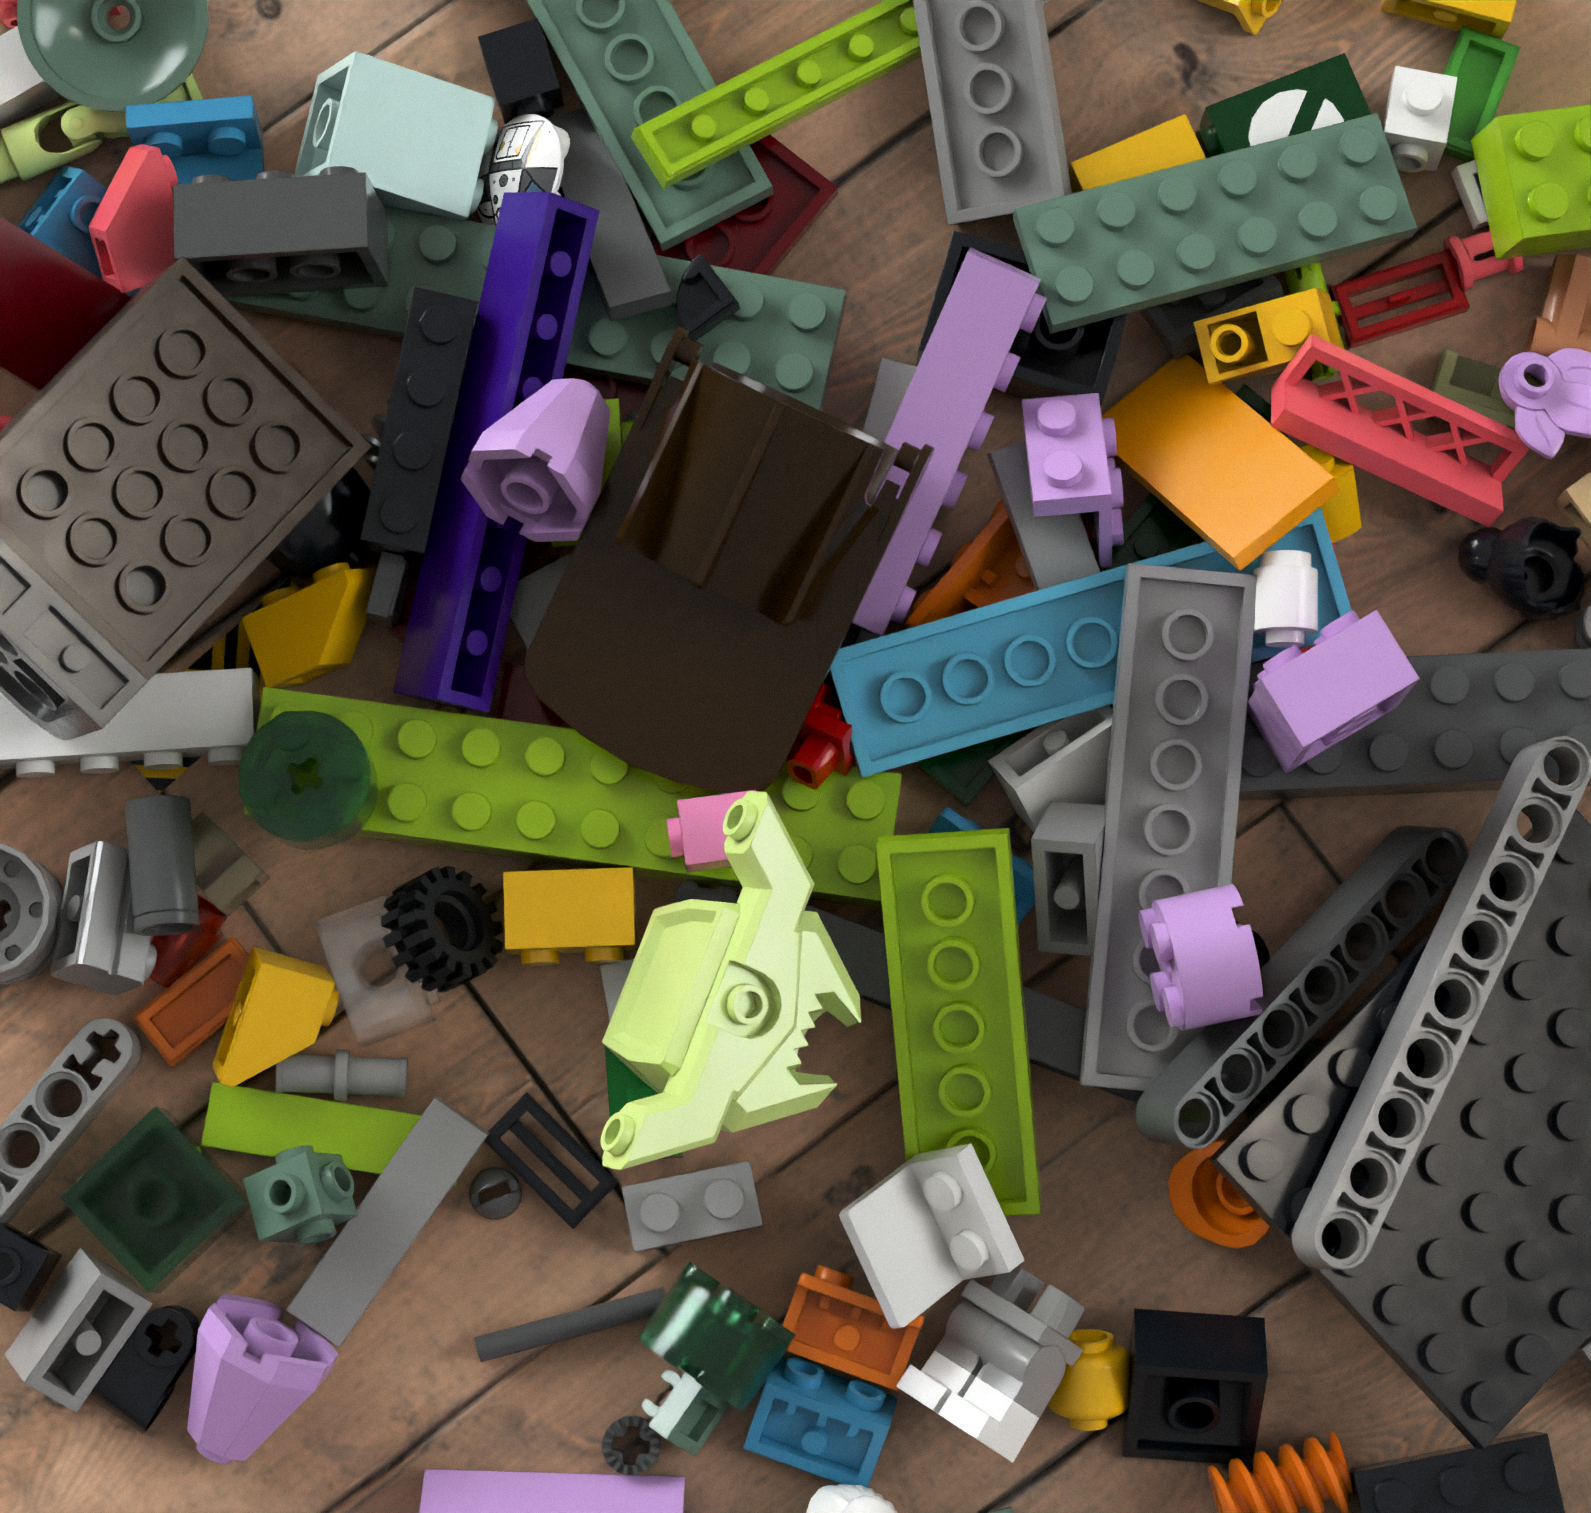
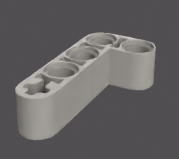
M99 1018L87 1023L0 1126L1 1223H9L137 1069L142 1060L143 1047L140 1037L132 1028L108 1018ZM104 1036L114 1040L120 1036L115 1044L117 1050L121 1052L119 1059L113 1062L104 1058L91 1071L93 1075L102 1078L98 1086L91 1078L74 1071L78 1063L92 1069L103 1054L102 1050L97 1046L100 1038ZM74 1082L80 1088L82 1094L81 1105L71 1116L60 1117L54 1110L53 1095L62 1084ZM31 1132L38 1139L40 1145L39 1156L30 1166L20 1168L12 1159V1144L21 1134Z

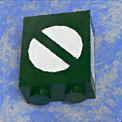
M1343 53L1205 107L1199 125L1201 129L1196 131L1195 135L1205 157L1209 158L1371 115V112L1346 54Z

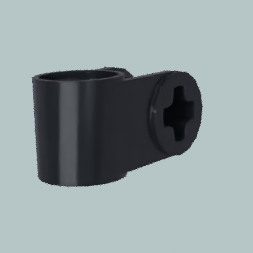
M169 1305L147 1313L93 1388L88 1398L144 1434L164 1408L176 1387L175 1383L196 1352L197 1334L200 1327L198 1318L189 1309L179 1305ZM174 1321L179 1326L175 1337L182 1342L181 1347L175 1345L162 1351L158 1347L162 1336L155 1330V1327H162Z

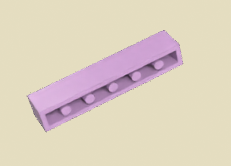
M970 248L965 256L884 443L900 450L904 442L919 449H922L925 444L935 449L852 622L881 636L884 635L890 621L901 626L917 592V590L906 586L915 563L926 568L928 567L942 536V532L931 528L941 505L952 510L954 509L968 477V474L957 470L967 447L976 451L980 450L994 419L993 415L983 411L991 391L995 388L1005 393L1021 358L1009 352L1019 328L1032 333L1047 299L1035 293L1041 278L973 248ZM892 464L881 488L886 479L901 485L897 495L898 499L910 473Z

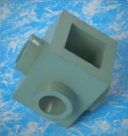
M310 1145L290 1148L275 1156L277 1164L243 1179L259 1241L298 1242L299 1245L315 1244L337 1234L336 1225L358 1216L353 1199V1178L348 1168L344 1165L342 1156L339 1154L314 1152L313 1146Z

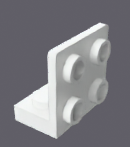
M972 1143L916 1154L849 1204L839 1214L843 1227L886 1320L892 1329L908 1325L961 1281L1009 1273L1024 1261V1257Z

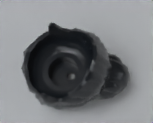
M1532 516L1522 518L1503 530L1495 527H1483L1475 532H1469L1459 543L1458 562L1464 574L1470 580L1479 584L1489 583L1497 596L1507 606L1519 611L1521 617L1549 621L1555 620L1559 616H1566L1569 613L1579 611L1581 600L1585 595L1584 572L1581 566L1573 560L1578 553L1577 539L1582 533L1577 527H1561L1548 521V519Z

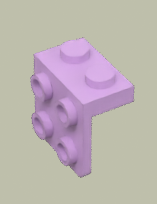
M1099 393L1023 399L1022 419L1034 517L1092 512L1099 568L1112 567V547L1123 546L1124 544L1120 509L1124 504L1122 476L1120 468H1115L1114 457H1110L1117 456L1114 418H1102Z

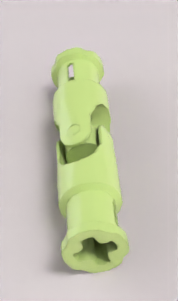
M191 73L178 89L156 103L202 100L203 97ZM68 101L1 129L0 184L16 177L25 181L85 156L102 144L101 139L129 137L126 128V111L97 110ZM60 117L62 131L74 148L62 153L43 150L40 138L42 130L50 121Z

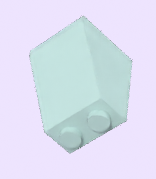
M355 51L317 77L294 176L320 175L322 169L333 166L351 167L356 169L358 173L366 172L381 203L385 206L465 220L469 214H474L482 198L484 181L478 178L482 157L490 152L497 134L498 122L492 119L496 98Z

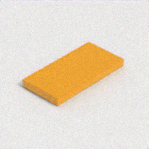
M1188 354L1177 360L1175 358L1170 360L1101 415L1102 418H1114L1117 456L1110 457H1114V460L1239 571L1340 491L1334 476L1279 430L1271 427L1267 420L1224 384H1208L1205 368Z

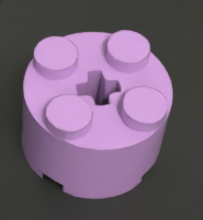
M1233 884L1154 900L1152 908L1139 911V923L1147 949L1154 948L1160 972L1150 974L1154 1001L1158 1012L1165 1011L1170 1027L1178 1026L1181 1031L1262 1013V1007L1254 1000L1263 997L1262 978L1256 945L1250 924L1242 925L1235 922L1231 908L1244 906L1237 888Z

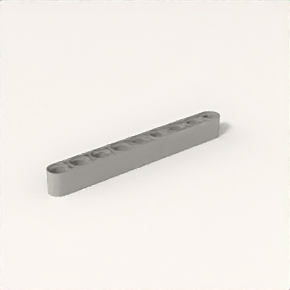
M1568 736L1547 739L1520 750L1514 758L1294 1225L1292 1233L1293 1249L1298 1259L1307 1266L1315 1269H1348L1362 1263L1369 1254L1590 780L1591 756L1586 747L1577 739ZM1546 755L1551 756L1559 767L1560 775L1556 784L1548 779L1544 771ZM1520 811L1527 815L1532 823L1533 833L1529 842L1520 835L1517 829L1516 821ZM1493 869L1501 873L1505 880L1506 891L1502 900L1496 897L1490 888L1489 878ZM1466 927L1472 929L1478 937L1479 949L1475 958L1466 953L1462 944V935ZM1439 985L1446 988L1451 996L1452 1006L1447 1017H1444L1435 1006L1434 996ZM1412 1043L1417 1045L1424 1055L1425 1063L1423 1071L1419 1076L1412 1073L1407 1065L1406 1056L1408 1048ZM1385 1102L1393 1107L1397 1117L1396 1128L1391 1136H1388L1379 1125V1111ZM1358 1161L1365 1166L1369 1174L1368 1188L1362 1196L1354 1191L1350 1180L1352 1168ZM1329 1222L1334 1223L1341 1233L1340 1248L1333 1256L1326 1252L1322 1244L1323 1229Z

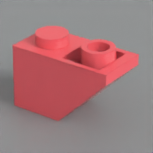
M144 144L129 148L88 225L102 278L119 289L121 293L144 287L176 262L174 259L173 185L178 184L177 174L172 161L167 155L162 156L160 148Z

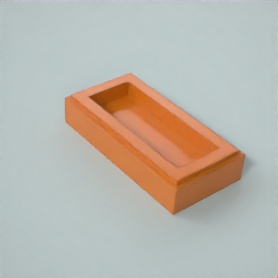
M233 936L132 1016V1019L172 1068L177 1067L225 1027L249 956Z

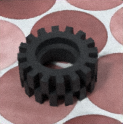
M438 866L397 887L392 891L393 895L387 898L383 905L389 912L381 916V927L391 929V933L383 937L385 947L395 946L398 952L391 960L397 968L406 964L409 969L404 977L411 983L422 979L421 989L429 992L436 988L438 993L447 992L486 973L488 969L494 967L498 959L494 955L502 952L503 942L494 938L503 933L502 922L492 921L490 916L497 912L498 909L494 901L485 904L481 898L487 890L481 883L470 887L472 875L465 871L456 874L455 867L445 866L441 869ZM435 915L446 928L450 944L439 931Z

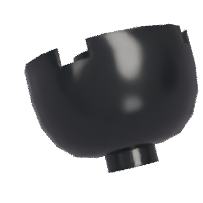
M352 467L265 559L281 571L299 578H313L312 574L316 571L340 562H348L350 569H352L368 552V550L358 548L370 494L369 487L359 473Z

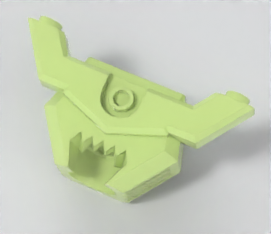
M748 791L742 799H738L731 805L724 818L723 832L727 835L724 842V853L743 887L737 903L688 899L653 910L602 1043L636 1076L658 1094L626 1103L620 1112L613 1114L606 1122L600 1141L601 1147L604 1150L602 1155V1166L623 1170L715 1143L720 1130L734 1133L817 1108L837 1086V1083L829 1075L796 1072V1068L802 1064L797 1056L798 1050L809 1045L804 1036L808 1029L816 1027L813 1022L826 1011L835 1016L846 1027L861 1023L860 995L818 913L805 911L815 884L767 792Z

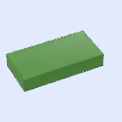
M1462 25L1443 72V75L1458 77L1447 144L1443 154L1466 163L1475 160L1471 140L1494 119L1521 47Z

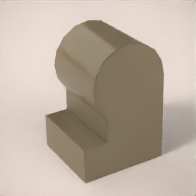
M202 811L192 820L197 885L221 912L230 916L263 886L270 877Z

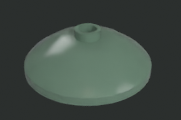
M18 0L17 22L21 42L28 59L40 77L50 87L79 105L97 110L120 112L126 111V106L156 103L173 93L186 81L195 69L204 51L209 29L208 0ZM117 6H125L130 12V22L121 30L114 29L109 22V14Z

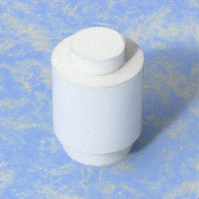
M1296 550L1263 552L1259 556V568L1252 570V575H1257L1254 634L1264 635L1265 645L1269 647L1289 648L1296 644L1298 647L1304 646L1305 636L1318 632V570L1311 567V553Z

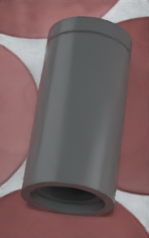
M158 795L137 798L125 804L134 933L141 936H171L198 930L200 928L190 799L184 796Z

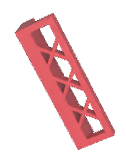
M1313 334L1310 335L1271 386V427L1488 528L1504 511L1502 482L1530 450L1514 429ZM1317 360L1340 371L1342 381L1317 385L1302 377ZM1381 390L1394 396L1397 406L1372 411L1359 404L1357 395ZM1436 416L1449 422L1451 432L1426 436L1415 431L1411 421ZM1492 442L1504 448V450L1491 465H1488L1468 456L1465 446Z

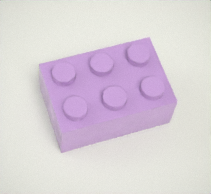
M1355 610L1350 611L1320 630L1322 636L1313 642L1315 647L1302 653L1297 644L1293 645L1262 665L1265 670L1257 675L1259 680L1252 685L1254 692L1247 703V713L1285 774L1396 709L1420 679L1377 610L1362 619L1358 617Z

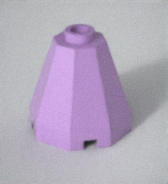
M575 378L553 379L482 432L468 459L469 463L464 469L461 481L488 518L504 525L508 516L523 523L519 534L534 542L577 541L590 518L601 492L610 408L598 389L591 383Z
M223 1293L215 1304L214 1302L208 1308L198 1329L187 1431L197 1443L196 1448L199 1453L207 1459L220 1464H230L232 1460L245 1462L327 1378L339 1354L325 1337L301 1320H297L294 1328L279 1321L284 1309L267 1300Z

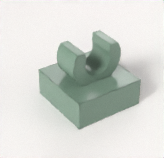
M665 1370L661 1377L673 1386V1390L661 1407L648 1399L644 1400L642 1408L647 1415L653 1418L648 1426L668 1441L696 1457L732 1402L686 1371L683 1376H680L673 1371Z

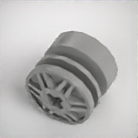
M1 842L0 905L11 910L4 915L7 927L2 931L0 930V985H15L38 976L52 963L64 891L60 882L43 864Z

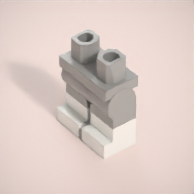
M1017 1266L1009 1273L997 1274L988 1289L971 1279L961 1294L967 1300L959 1304L951 1313L947 1321L944 1337L920 1371L910 1364L896 1387L1012 1463L1061 1383L1065 1374L1066 1363L1073 1367L1083 1351L1068 1340L1086 1309L1065 1293L1048 1285L1032 1312L1028 1314L1026 1310L1042 1287L1043 1282L1020 1266Z

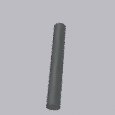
M661 1287L475 1337V1343L480 1361L484 1362L665 1314L670 1311L664 1288Z

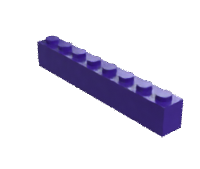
M504 192L393 693L444 706L489 713L527 538L519 534L523 523L508 516L504 525L488 518L461 481V477L469 463L468 459L471 451L483 431L551 380L563 379L600 212L598 209L551 192Z

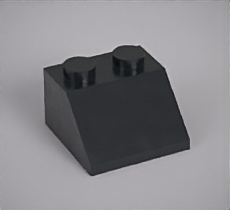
M1134 1308L1128 1348L1130 1354L1128 1409L1124 1412L1122 1457L1229 1464L1231 1459L1239 1458L1244 1465L1252 1466L1268 1377L1265 1318Z

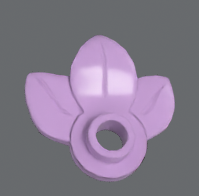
M1564 348L1548 357L1535 352H1522L1512 356L1505 363L1500 371L1498 380L1500 394L1504 403L1515 411V431L1526 446L1547 459H1553L1564 441L1565 434L1591 438V352L1576 348ZM1524 374L1535 378L1541 387H1534L1528 384Z

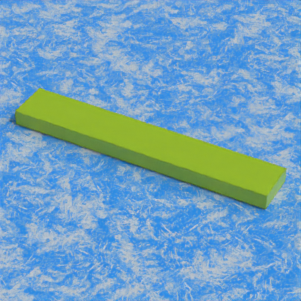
M884 0L634 128L631 139L664 190L728 157L744 146L757 142L921 57L913 0Z

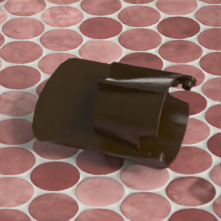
M678 326L665 349L630 432L525 656L524 675L539 700L583 737L629 765L680 784L724 793L750 790L765 791L779 777L882 558L927 469L935 448L925 444L922 449H919L904 442L900 450L833 416L715 362L710 367L699 361L704 345L688 338L689 330ZM676 362L689 367L684 381L674 376L670 377ZM892 464L910 473L898 499L897 495L901 485L886 479L881 488Z

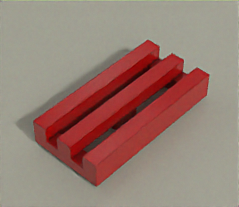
M1450 249L1331 286L1329 289L1331 301L1339 303L1341 315L1337 319L1340 327L1343 326L1346 333L1345 341L1348 350L1465 313L1470 308L1465 291H1463L1460 284L1461 281ZM1438 269L1442 270L1443 279L1355 307L1351 305L1349 299L1351 297ZM1447 292L1451 295L1452 299L1363 328H1359L1357 322Z

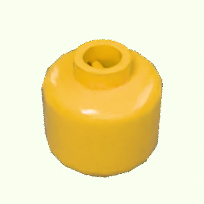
M1097 1329L1073 1330L1068 1340L1083 1351L1073 1367L1066 1363L1065 1374L1049 1401L1048 1407L1055 1414L1069 1419V1426L1073 1429L1083 1431L1101 1430L1108 1426L1109 1418H1114L1128 1409L1130 1354L1121 1344L1114 1342V1335L1110 1332Z

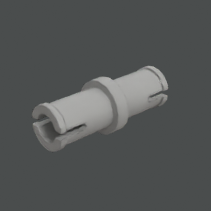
M339 1049L336 1050V1056L294 1054L276 1064V1093L334 1094V1100L347 1101L348 1094L406 1098L408 1057H401V1059L350 1056V1050Z

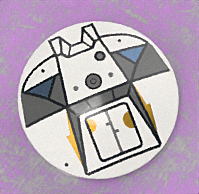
M525 114L512 119L497 132L490 152L482 157L478 178L484 181L482 198L477 208L483 224L497 226L504 192H551L561 196L558 190L563 175L564 158L570 147V138L564 129L554 126L542 116Z

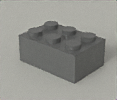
M333 166L322 169L320 175L295 177L294 174L287 171L270 170L257 174L256 179L231 181L230 178L222 175L209 174L195 177L191 184L173 185L174 259L177 261L183 256L223 297L389 286L387 212L366 172L358 173L356 169L351 167Z

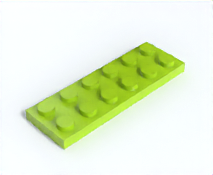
M1009 828L880 836L876 841L906 1162L916 1154L972 1143L1004 1216L1041 1214L1042 1197Z

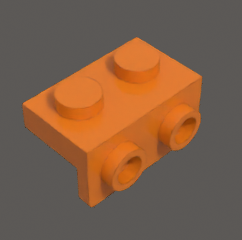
M821 1265L817 1266L814 1276L801 1272L775 1347L898 1391L899 1388L896 1385L905 1373L925 1317L919 1315L905 1327L892 1329L877 1298L874 1299L851 1290L854 1277Z

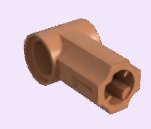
M1577 253L1573 255L1557 254L1550 270L1540 316L1535 317L1523 352H1535L1546 357L1564 348H1576L1591 352V257Z

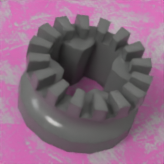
M636 1415L624 1416L614 1421L606 1430L602 1440V1453L607 1464L616 1472L625 1475H638L650 1469L657 1461L661 1450V1438L659 1433L648 1426L650 1424L649 1420ZM628 1426L639 1427L640 1438L650 1441L651 1448L649 1453L639 1454L636 1464L624 1463V1453L613 1449L614 1438L625 1436Z

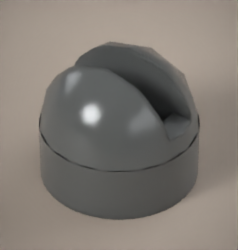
M492 1167L481 1171L475 1176L470 1185L469 1198L473 1208L481 1216L500 1220L509 1217L517 1210L522 1199V1188L514 1174L503 1168ZM508 1182L512 1193L495 1197L484 1204L481 1203L478 1193Z

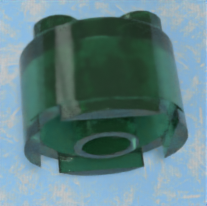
M284 711L263 725L252 736L240 760L238 774L239 794L248 812L272 837L296 849L316 850L350 839L367 823L377 802V773L369 751L350 727L339 719L325 713L316 711ZM314 767H317L316 773L323 780L321 787L318 790L307 787L302 795H299L301 787L295 782L297 776L301 771L309 774Z
M688 1261L645 1324V1328L638 1339L676 1368L679 1367L696 1379L695 1381L735 1408L744 1411L749 1402L753 1401L797 1335L767 1314H764L757 1323L755 1319L761 1311L759 1307L725 1286L722 1287L718 1295L714 1292L720 1285V1282Z

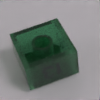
M155 1106L59 1197L148 1293H162L250 1209L247 1193L169 1110Z

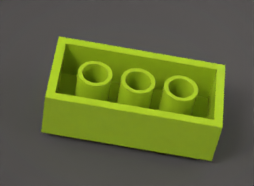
M1591 104L1501 115L1494 118L1471 140L1496 260L1591 248Z

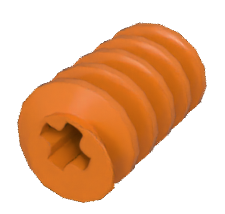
M1334 1430L1329 1433L1328 1452H1326L1318 1439L1311 1436L1304 1440L1303 1459L1287 1443L1279 1447L1278 1466L1262 1450L1254 1454L1253 1473L1249 1472L1239 1458L1229 1461L1227 1481H1225L1216 1467L1213 1465L1207 1467L1210 1488L1218 1513H1300V1508L1305 1506L1310 1513H1325V1501L1330 1499L1341 1513H1349L1352 1484L1346 1459Z

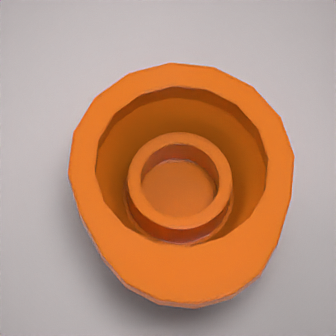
M1218 1140L1205 1148L1195 1149L1187 1153L1173 1166L1168 1179L1170 1202L1174 1213L1183 1225L1199 1237L1218 1245L1236 1249L1254 1245L1271 1231V1227L1208 1161L1226 1142L1225 1140Z

